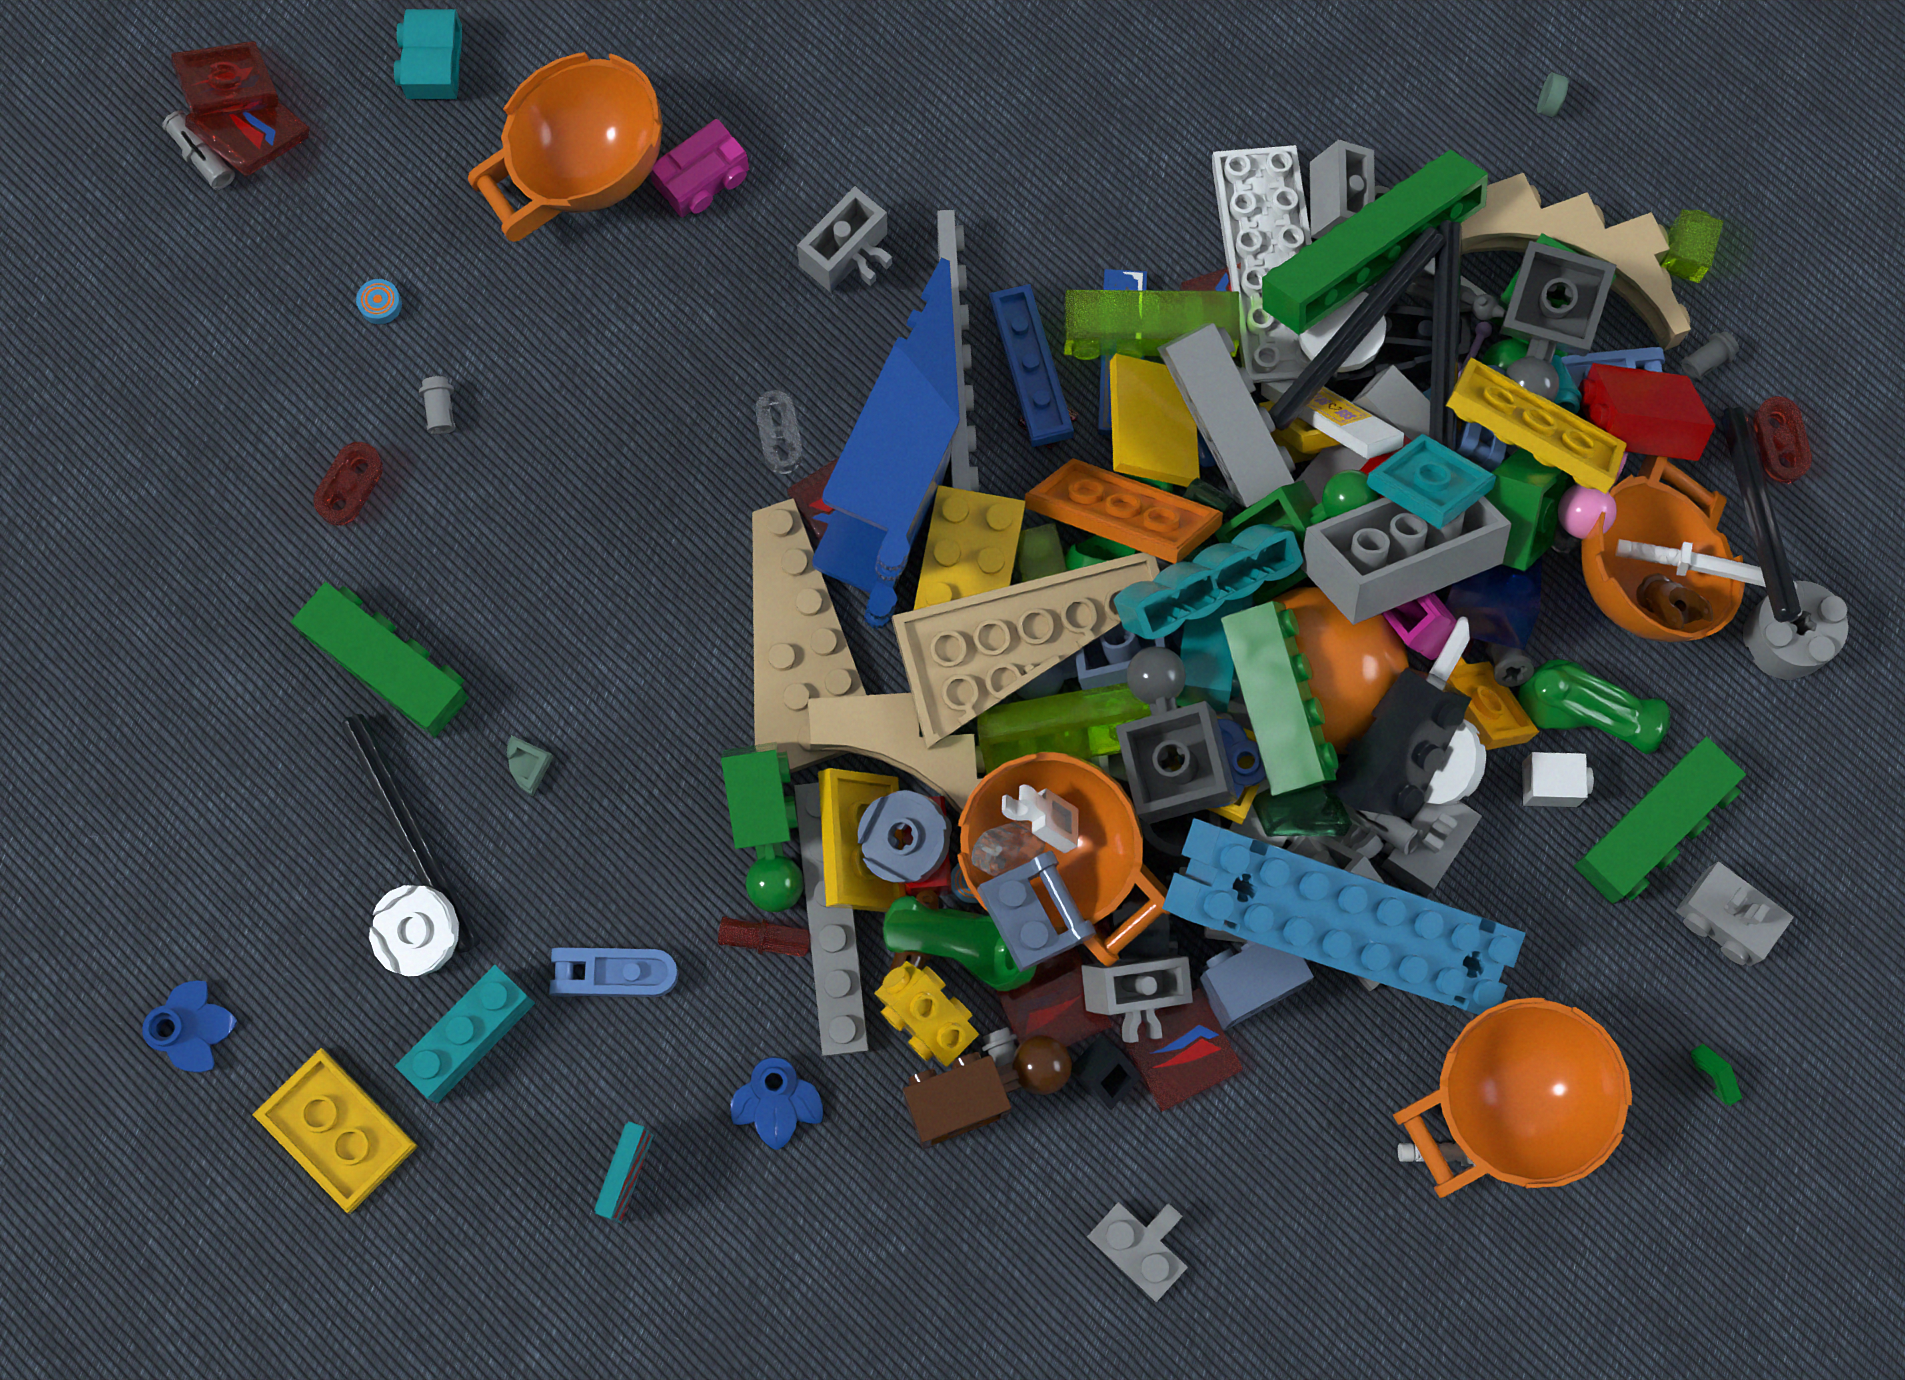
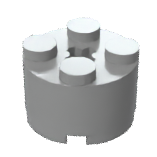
M1794 581L1797 584L1796 592L1801 607V612L1798 614L1796 621L1780 623L1775 620L1768 595L1750 611L1743 627L1746 648L1749 647L1751 654L1755 658L1753 661L1758 668L1770 676L1784 680H1793L1812 674L1834 658L1845 644L1848 635L1846 603L1828 589L1813 582Z

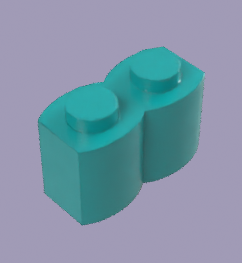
M406 9L404 22L397 24L398 47L403 49L401 60H395L394 62L395 84L402 87L406 99H457L459 60L462 47V24L456 9Z

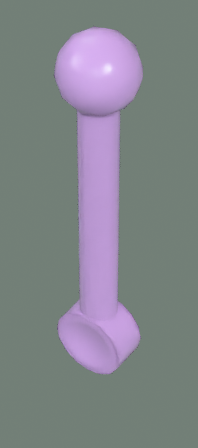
M1480 322L1476 326L1475 332L1477 335L1458 373V379L1471 357L1475 359L1484 339L1492 334V326L1488 322Z

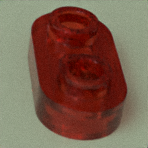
M1775 396L1765 400L1756 410L1753 417V425L1765 470L1771 478L1778 482H1795L1809 470L1812 463V454L1801 412L1798 406L1786 397ZM1769 418L1777 419L1780 423V428L1773 427L1769 423ZM1779 458H1786L1790 462L1791 468L1783 467L1779 462Z
M353 442L343 447L338 453L314 494V507L325 522L336 526L345 525L353 521L361 511L383 471L382 460L374 447L364 442ZM367 463L368 468L365 472L360 474L354 472L358 464ZM337 500H346V505L343 509H332L333 504Z

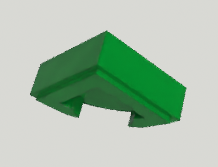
M1704 1044L1690 1052L1691 1059L1698 1072L1704 1070L1714 1080L1716 1089L1712 1092L1725 1105L1727 1104L1730 1107L1742 1099L1734 1072L1729 1063Z

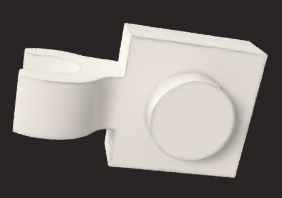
M1025 784L1019 786V800H1015L1007 794L1002 796V813L1007 818L1017 821H1031L1032 834L1064 854L1078 847V808L1047 788L1037 793L1033 787Z

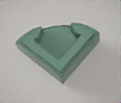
M511 735L507 746L509 770L518 786L527 794L534 796L553 756L551 753Z

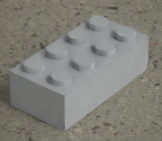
M1214 322L1204 323L1157 348L1237 503L1249 507L1277 488L1295 483L1290 474L1291 471L1296 469L1295 464L1285 446L1280 447L1278 444H1275L1270 434L1276 430L1272 418L1264 406L1260 408L1258 405H1255L1250 393L1255 391L1256 388L1245 367H1236L1230 355L1231 352L1235 351V346L1224 327L1216 328Z
M1483 496L1442 529H1438L1384 497L1306 528L1301 569L1354 625L1502 564L1511 522Z

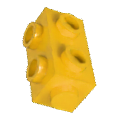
M906 961L901 967H897L889 972L883 981V985L874 993L886 1006L880 1013L899 1032L904 1027L913 1036L908 1041V1044L926 1062L934 1057L944 1066L948 1067L979 1035L968 1022L973 1015L954 996L948 1000L941 992L946 984L932 969L926 966L921 971Z

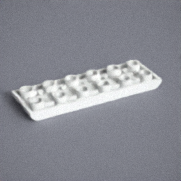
M1296 145L1213 152V176L1229 283L1232 290L1231 296L1234 304L1242 367H1245L1253 383L1297 379L1311 363V360L1302 350L1298 334L1262 308V277L1272 268L1281 265L1296 255L1306 245L1312 244Z

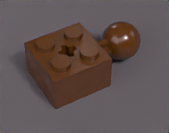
M1044 1035L1034 1036L1019 1045L1014 1053L1012 1062L997 1068L991 1055L981 1059L979 1052H974L952 1062L953 1070L937 1075L935 1068L915 1074L908 1078L909 1086L903 1088V1099L923 1150L1009 1117L1012 1108L1007 1098V1093L1021 1088L1034 1095H1049L1057 1092L1066 1084L1070 1077L1071 1058L1066 1047L1057 1039Z

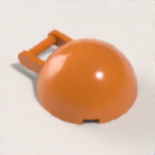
M585 52L576 53L556 59L536 70L516 89L503 108L508 115L501 135L503 148L473 168L468 175L470 185L475 191L482 192L503 223L501 229L509 241L515 242L525 238L562 211L583 213L610 207L628 197L644 182L652 171L660 151L663 121L656 93L648 77L635 64L614 54H609L610 60L589 59ZM509 175L513 183L527 197L533 200L517 212H515L497 183Z
M1647 455L1637 477L1633 478L1631 474L1609 491L1610 496L1614 497L1617 508L1616 518L1611 528L1603 534L1606 512H1601L1591 531L1585 539H1582V570L1585 582L1593 600L1602 612L1615 624L1638 637L1659 642H1689L1704 638L1720 631L1734 618L1742 602L1745 582L1687 570L1685 576L1676 575L1677 566L1630 559L1629 557L1615 556L1618 539L1681 550L1683 542L1693 543L1691 552L1743 563V556L1739 555L1734 558L1726 536L1717 530L1727 498L1718 491H1713L1712 493L1670 463L1667 460L1668 457ZM1660 477L1674 488L1659 482ZM1655 573L1663 574L1673 582L1684 585L1708 600L1712 607L1713 620L1710 622L1703 618L1684 624V628L1681 630L1672 627L1659 619L1654 613L1649 612L1638 604L1636 598L1637 588L1646 576Z
M1316 584L1296 587L1267 602L1284 603L1286 609L1290 608L1294 612L1299 626V635L1295 636L1299 653L1306 655L1311 666L1312 679L1307 681L1312 698L1317 697L1325 715V723L1321 724L1325 742H1331L1336 754H1350L1344 748L1353 737L1358 741L1361 740L1376 720L1371 713L1405 668H1409L1405 642L1382 613L1353 625Z
M1038 752L1003 763L986 775L969 795L958 826H961V852L958 854V860L968 888L985 910L987 908L977 891L980 884L1028 863L1047 851H1053L1059 862V865L1056 867L1084 920H1090L1092 925L1115 911L1131 892L1135 883L1150 898L1145 905L1107 938L1093 925L1097 934L1083 943L1105 966L1111 967L1118 961V953L1163 913L1166 915L1171 914V912L1162 909L1168 890L1142 862L1143 834L1133 803L1120 784L1101 767L1073 755L1057 752ZM1025 784L1033 787L1037 793L1047 788L1078 808V847L1064 854L1032 834L1031 821H1017L1007 818L1002 813V796L1007 794L1013 799L1019 800V786ZM1040 876L1030 880L1029 882L1057 934L1060 935L1068 931Z
M1525 998L1509 1000L1491 1007L1466 1025L1447 1052L1440 1076V1088L1392 1114L1398 1125L1404 1124L1438 1185L1434 1189L1439 1198L1453 1193L1487 1173L1498 1180L1525 1188L1559 1187L1586 1177L1605 1163L1624 1136L1621 1133L1626 1121L1628 1105L1632 1106V1091L1629 1071L1620 1049L1599 1023L1576 1007L1570 1008L1557 1002L1544 1000L1545 998ZM1441 1103L1442 1112L1453 1139L1474 1163V1165L1456 1175L1451 1171L1420 1116L1422 1112Z

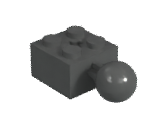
M1529 241L1500 333L1526 340L1530 343L1526 356L1513 362L1507 368L1504 376L1517 382L1528 391L1553 402L1559 391V376L1551 364L1555 350L1558 349L1582 357L1588 354L1617 265ZM1555 290L1563 292L1562 300L1568 302V305H1562L1559 309L1551 306V301L1546 299V296L1551 297Z
M1159 646L1148 647L1139 651L1132 658L1127 668V684L1130 691L1138 700L1149 705L1152 716L1116 726L1136 815L1147 824L1238 800L1216 712L1206 701L1178 708L1176 698L1182 692L1185 685V667L1176 653ZM1180 755L1185 759L1182 767L1177 771L1169 769V767L1175 765V757Z

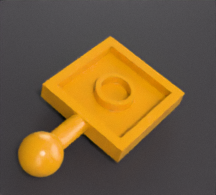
M1460 656L1446 682L1472 698L1465 711L1464 719L1475 725L1480 733L1476 734L1479 737L1480 744H1484L1485 750L1527 743L1539 733L1538 729L1509 688L1497 684L1493 675L1494 667L1489 661L1467 664L1462 656Z

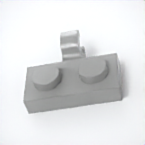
M1118 1202L1087 1236L1093 1244L1155 1302L1164 1295L1188 1268L1160 1241L1183 1217L1169 1203L1145 1227Z

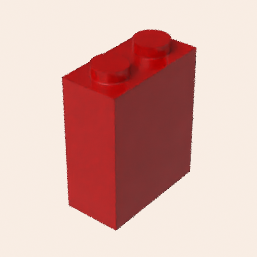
M1593 363L1586 379H1583L1578 387L1582 395L1580 405L1588 422L1627 443L1625 452L1699 461L1716 426L1688 376Z

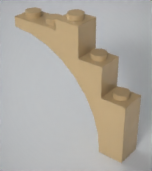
M1521 173L1488 185L1486 206L1461 223V255L1470 252L1498 250L1525 253L1529 241L1536 242L1541 233H1544L1580 255L1616 264L1614 275L1617 277L1610 288L1623 297L1647 323L1663 351L1678 346L1691 330L1689 314L1682 304H1678L1671 289L1670 275L1664 267L1659 265L1670 249L1669 238L1665 228L1657 224L1652 212L1605 229L1603 212L1598 205L1593 204L1588 192L1541 209V198L1535 186L1529 185L1525 174Z
M911 693L808 699L811 751L849 752L884 761L914 775L941 796H944L945 800L961 816L969 795L982 780L977 779V773H984L985 771L983 746H975L974 734L948 735L926 749L924 738L919 735V732L922 731Z

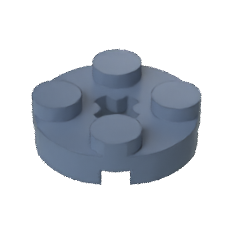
M907 790L896 791L897 793L878 798L866 809L858 827V843L862 844L865 864L875 875L890 882L902 884L924 882L942 865L948 853L952 832L949 818L944 815L936 802L916 792ZM909 825L912 828L913 842L911 845H905L900 850L898 848L900 840L894 836L897 829L905 830Z

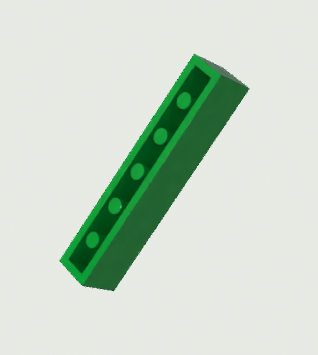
M1451 149L1437 159L1428 162L1421 170L1406 180L1397 183L1393 189L1374 202L1366 204L1362 210L1343 223L1335 225L1331 231L1312 244L1306 245L1296 255L1281 265L1272 268L1263 276V310L1296 334L1301 335L1382 279L1423 230L1429 227L1436 229L1445 220L1461 224L1484 208L1487 198L1488 173Z

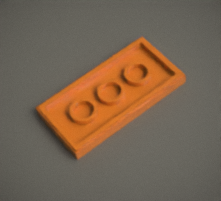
M1074 458L1025 494V508L1174 564L1179 563L1222 526L1223 512Z

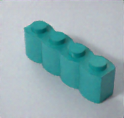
M1258 524L1243 530L1231 543H1219L1204 549L1192 562H1179L1170 565L1162 570L1153 581H1140L1129 585L1113 601L1125 630L1145 639H1157L1174 632L1182 625L1185 619H1199L1213 613L1225 600H1237L1250 595L1262 585L1264 580L1274 581L1289 576L1301 566L1303 558L1294 532L1269 524Z

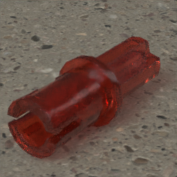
M722 916L718 934V945L758 950V955H763L764 951L803 957L807 955L809 950L810 933L805 929L771 925L768 919H763L762 923Z

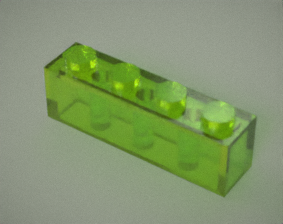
M1066 290L1063 307L1064 355H1074L1075 358L1082 360H1091L1099 357V355H1115L1116 353L1138 359L1142 356H1160L1162 358L1157 349L1158 347L1204 323L1213 322L1216 328L1224 327L1235 346V351L1231 352L1230 355H1236L1240 342L1239 291Z
M1127 682L993 706L977 716L978 737L986 774L988 775L1003 763L1038 752H1057L1077 756L1082 759L1122 753L1116 726L1152 716L1150 707L1132 694Z

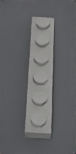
M819 783L794 785L822 1056L829 1057L869 1052L854 909L826 907Z

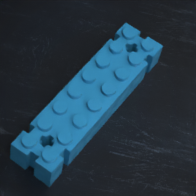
M1196 818L1193 819L1181 853L1191 858L1186 874L1184 876L1174 873L1162 909L1188 921L1215 930H1224L1237 937L1450 1006L1454 1005L1477 1015L1502 1003L1507 985L1499 982L1504 965L1514 968L1526 934L1490 919L1462 911Z

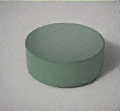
M1554 72L1548 75L1539 96L1537 113L1549 117H1554L1558 114L1568 90L1569 81L1566 76Z

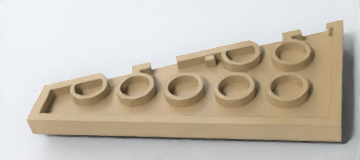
M794 498L752 512L755 745L777 742L778 752L787 751L790 773L849 753L811 751L808 699L866 695L821 572L812 566L814 552Z
M1142 552L893 615L891 619L926 749L1120 624L1121 619L1113 600L1123 589L1131 584L1140 581H1153L1160 573L1156 557Z

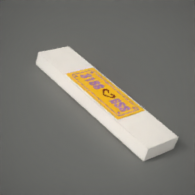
M1296 379L1261 382V395L1276 403ZM1324 386L1298 416V418L1366 459L1403 447V432Z

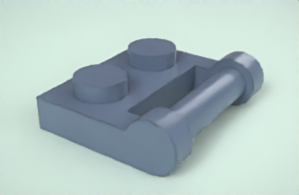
M1047 851L1028 863L984 882L977 889L1020 972L1067 951L1097 934L1091 921L1084 920L1056 868L1059 862L1053 851ZM1040 876L1068 931L1060 935L1057 934L1032 888L1030 880Z

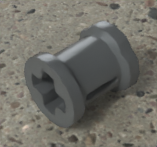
M1516 628L1496 630L1487 636L1484 644L1486 653L1493 658L1495 664L1494 678L1497 684L1505 687L1521 685L1534 674L1533 663L1529 658L1525 657L1522 648L1525 641L1523 634Z

